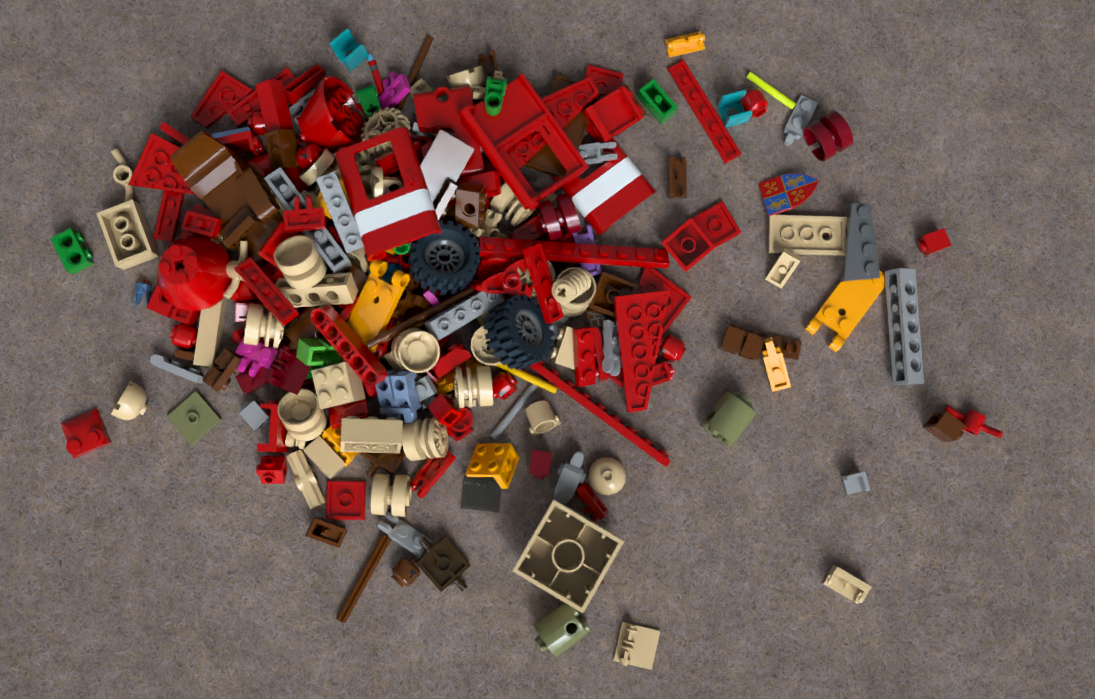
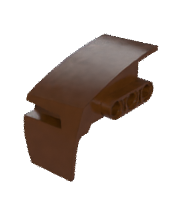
M201 130L174 152L170 158L193 193L199 199L204 200L216 218L222 220L221 225L223 228L243 207H248L262 222L245 239V241H248L247 259L251 257L257 263L263 259L257 252L278 223L282 222L284 224V218L279 212L280 206L255 166L250 165L248 167L237 154Z

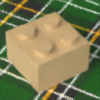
M347 362L311 371L320 409L366 399L362 380Z

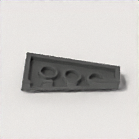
M870 202L850 204L846 227L848 232L844 246L846 251L842 265L844 270L843 275H841V282L880 278Z

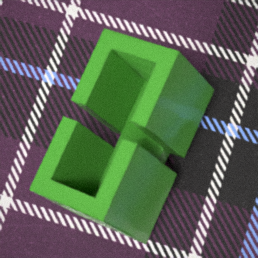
M316 338L299 339L296 357L307 366L323 365V363L326 365L343 363L341 355L326 338H319L318 340Z

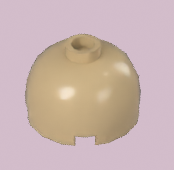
M482 65L446 76L450 88L469 85L472 88V84L483 87L485 83Z
M130 381L111 415L122 420H132L139 414L143 415L148 407L145 390L138 384Z
M603 457L591 464L587 478L589 485L595 492L609 496L616 494L622 489L626 481V472L618 460Z

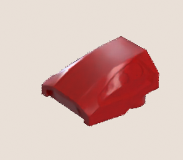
M363 383L362 385H363V389H364V393H365L366 389H365V385H364V383ZM366 399L328 408L331 429L341 428L342 418L347 416H356L358 419L369 417Z

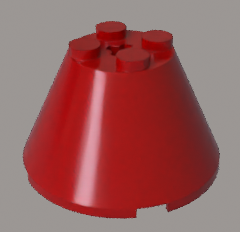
M327 76L322 79L301 114L297 116L296 119L301 129L300 137L305 143L309 142L310 144L319 145L322 149L325 147L329 149L349 147L362 142L360 136L363 133L361 129L365 125L359 114V109L364 113L363 107L360 103L357 105L351 96L354 94L353 91L339 78Z
M191 235L176 240L163 252L158 262L156 278L160 292L170 304L185 311L197 312L217 305L225 297L223 294L232 282L226 271V266L231 261L229 253L220 243L202 235Z

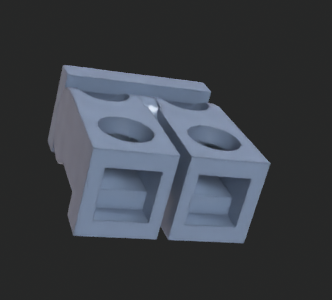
M386 370L387 378L375 385L381 406V414H386L387 418H398V420H401L400 414H403L405 423L414 422L417 419L416 410L421 407L415 389L414 378L417 377L416 373L409 370Z

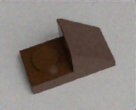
M313 517L305 536L339 548L347 533V529L330 523L322 517Z

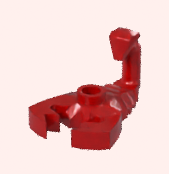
M520 258L508 264L502 272H498L488 279L473 280L470 287L473 290L491 294L507 293L512 296L520 295L521 297L525 295L530 297L534 285L533 282L529 285L523 282L522 290H520V274L517 268L519 267L522 273H525V269H528L526 260Z

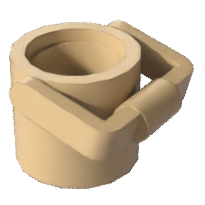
M547 401L535 402L525 410L531 425L529 431L533 436L548 432L561 424L557 415L554 416Z

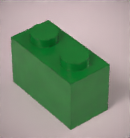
M652 79L638 92L637 98L660 125L676 114L678 107L655 79Z

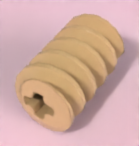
M575 269L553 284L552 294L555 300L561 304L571 302L590 288L591 278L584 270Z

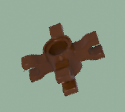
M408 273L410 276L409 283L405 287L391 316L401 322H404L407 309H412L415 306L426 309L429 301L423 300V297L415 293L420 282L416 283L413 279L414 274Z

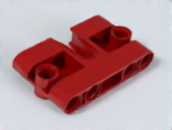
M470 85L449 89L439 87L435 91L413 94L419 132L438 133L439 130L452 132L455 138L474 148L458 179L484 173L480 145L458 115L463 108L473 104ZM440 96L448 97L446 101L438 100ZM432 143L421 147L423 159Z

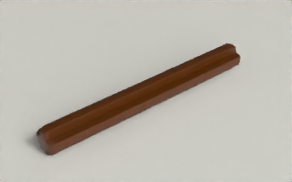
M382 534L336 617L339 622L345 623L391 541L388 535Z

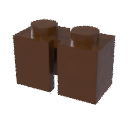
M735 324L727 326L719 349L736 354L744 337L739 356L757 361L765 339L761 337V333L752 330L747 333L742 330L743 327Z
M943 411L935 412L923 428L941 442H950L961 438L964 433L962 430L966 425L949 412Z

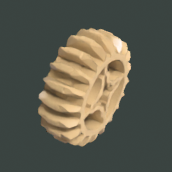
M386 107L385 110L380 108L378 113L374 112L372 117H368L369 121L364 123L365 127L361 129L363 134L360 137L362 141L400 127L410 130V122L403 112L394 107ZM388 141L366 150L379 157L393 148L391 142Z

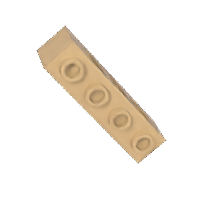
M351 272L325 274L319 283L307 289L292 288L285 278H278L275 284L294 307L354 303L358 292Z

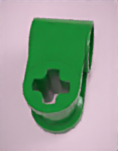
M487 76L485 111L491 116L498 115L502 110L507 78L501 80ZM490 102H497L498 105H497V106H490L489 103H490Z
M373 84L355 91L367 118L374 115L372 110H375L376 113L379 112L381 105Z

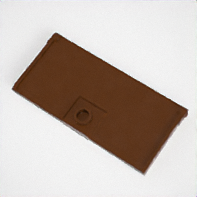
M556 74L548 95L575 84L577 81ZM598 90L599 95L586 108L595 104L598 101V98L601 93L600 90ZM582 111L563 128V131L577 151L589 124ZM547 144L524 165L557 178H561L566 174V170Z

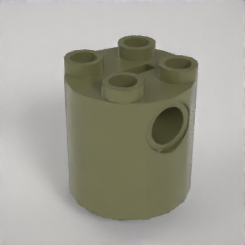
M725 391L703 419L700 426L707 432H711L714 435L713 437L718 439L719 442L731 448L757 414L754 412L752 401L741 392Z
M563 602L534 624L539 634L534 640L542 652L549 649L555 657H558L588 635L591 629L583 616H579L575 608Z

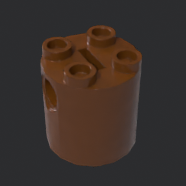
M320 306L307 307L284 329V333L289 338L286 345L291 350L297 352L300 338H316L317 340L325 338L313 324L310 317L312 310Z

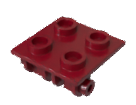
M283 346L282 349H279L280 352L277 359H274L275 364L271 365L273 368L266 375V382L298 395L312 365L307 366L296 357L297 352Z

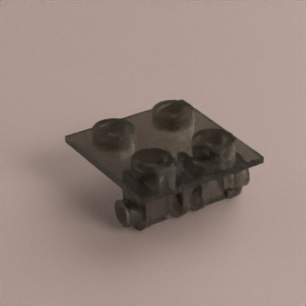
M465 474L463 478L461 509L499 513L502 489L495 478L467 477Z

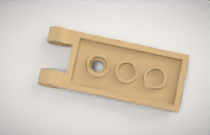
M769 216L768 253L781 254L786 248L795 254L845 256L846 247L844 246L848 217ZM823 233H827L829 235V239H823Z

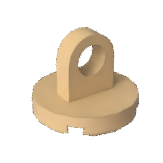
M374 167L370 178V189L374 196H371L370 200L393 192L389 190L392 184H397L399 189L402 188V181L396 177H384L382 168Z

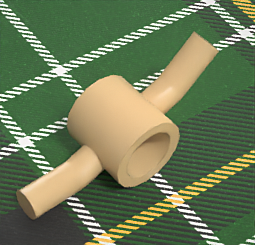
M114 149L111 153L119 163V166L114 169L113 178L125 187L124 202L133 199V187L128 184L134 170L127 166L126 160L120 151ZM126 172L129 173L128 178L122 181V176Z
M240 241L239 259L230 261L226 266L227 275L232 279L230 286L223 294L228 299L232 297L239 286L240 280H242L234 268L247 260L248 241Z

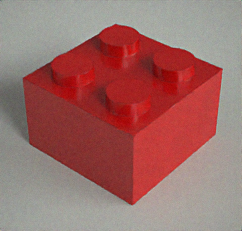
M692 218L661 242L685 272L716 248Z

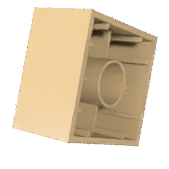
M553 498L512 571L584 613L624 541Z

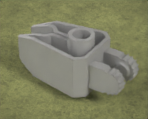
M576 450L571 461L566 460L565 464L561 463L557 472L560 477L555 487V499L563 504H566L573 497L578 483L582 484L585 479L586 473L583 472L584 467H581L585 456L583 451Z

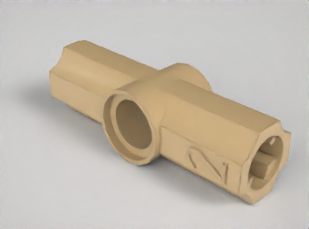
M303 450L295 451L286 456L294 473V481L298 489L303 492L309 508L313 509L325 503V497L318 484L319 479H316L313 473L315 471L310 467Z

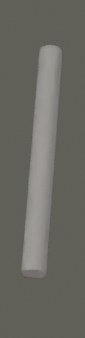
M531 383L491 433L490 436L496 440L537 389V385Z

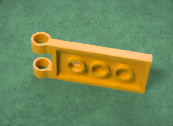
M383 260L373 261L370 264L369 277L347 321L349 327L366 346V341L379 335V332L386 329L397 303L410 280V276L401 270L394 273L392 285L382 280L388 267L387 263ZM378 296L379 302L375 303V299ZM378 344L369 349L373 354Z
M879 270L880 278L840 281L809 322L810 324L806 326L805 330L813 335L822 323L837 333L833 338V342H830L828 345L830 349L837 352L886 286L885 274ZM839 309H843L845 311L844 316L839 315Z

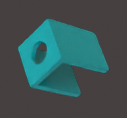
M348 28L330 42L334 54L350 72L368 58L364 45L361 44L359 46ZM354 50L352 53H350V54L346 57V54H347L348 51Z
M746 90L722 96L718 108L726 128L746 123L752 116V110L745 112L740 105L741 99L747 93ZM731 108L738 111L736 115L729 117L727 115L728 110Z

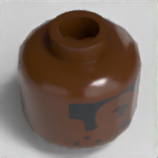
M412 557L409 560L401 558L391 569L393 574L391 577L401 587L404 585L410 586L420 575L419 566Z

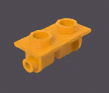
M699 31L665 39L669 58L704 50L705 35Z

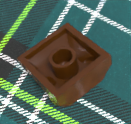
M602 272L589 308L615 319L613 297L634 295L639 285Z

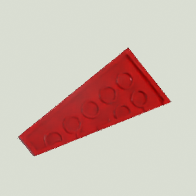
M671 290L613 297L626 412L628 413L644 411L648 408L651 382L655 372L656 357H658L663 332V321L667 311V300Z

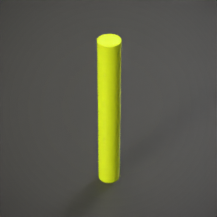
M750 72L746 77L791 110L796 105L795 102L754 73Z

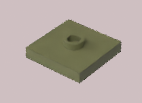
M195 391L167 416L190 445H194L222 421L198 391Z

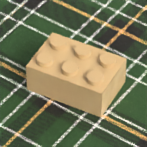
M132 199L96 213L116 267L125 270L159 257L141 204Z
M356 416L342 418L341 452L400 454L403 420H398L395 417H389L386 420H378L377 417L358 419Z

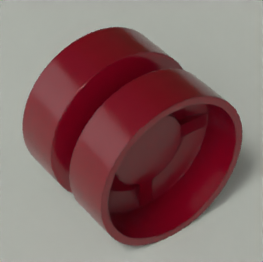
M831 111L822 116L820 122L814 121L803 128V136L808 147L815 142L819 143L820 147L813 150L812 153L821 162L835 156L836 151L841 152L853 145L851 129L845 119L836 111Z
M569 193L556 197L557 208H554L549 199L539 202L538 218L544 233L546 232L550 242L562 238V226H564L568 235L581 231L579 217Z

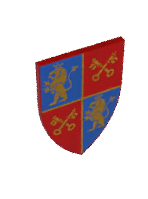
M791 173L758 183L768 216L790 210L802 204L812 195L819 180L809 175Z

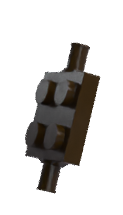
M446 536L432 545L425 537L422 540L420 539L419 543L426 551L415 562L440 592L454 583L461 592L464 591L463 587L466 589L467 585L463 582L461 576L471 565Z

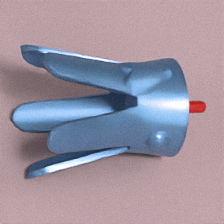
M145 279L143 284L136 283V292L130 305L133 303L136 294V307L141 303L144 294L148 305L152 286L145 284Z

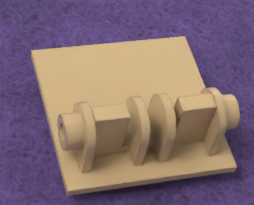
M622 622L613 661L620 662V664L626 666L629 664L652 670L660 631Z

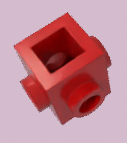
M262 456L260 464H257L256 474L260 476L261 484H285L288 469L285 456Z

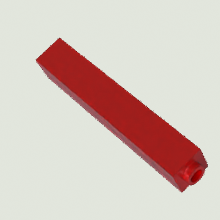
M268 79L256 84L255 88L266 133L277 129L294 130L282 80ZM301 167L283 170L300 194L303 190L309 192L307 184L299 178L303 170Z

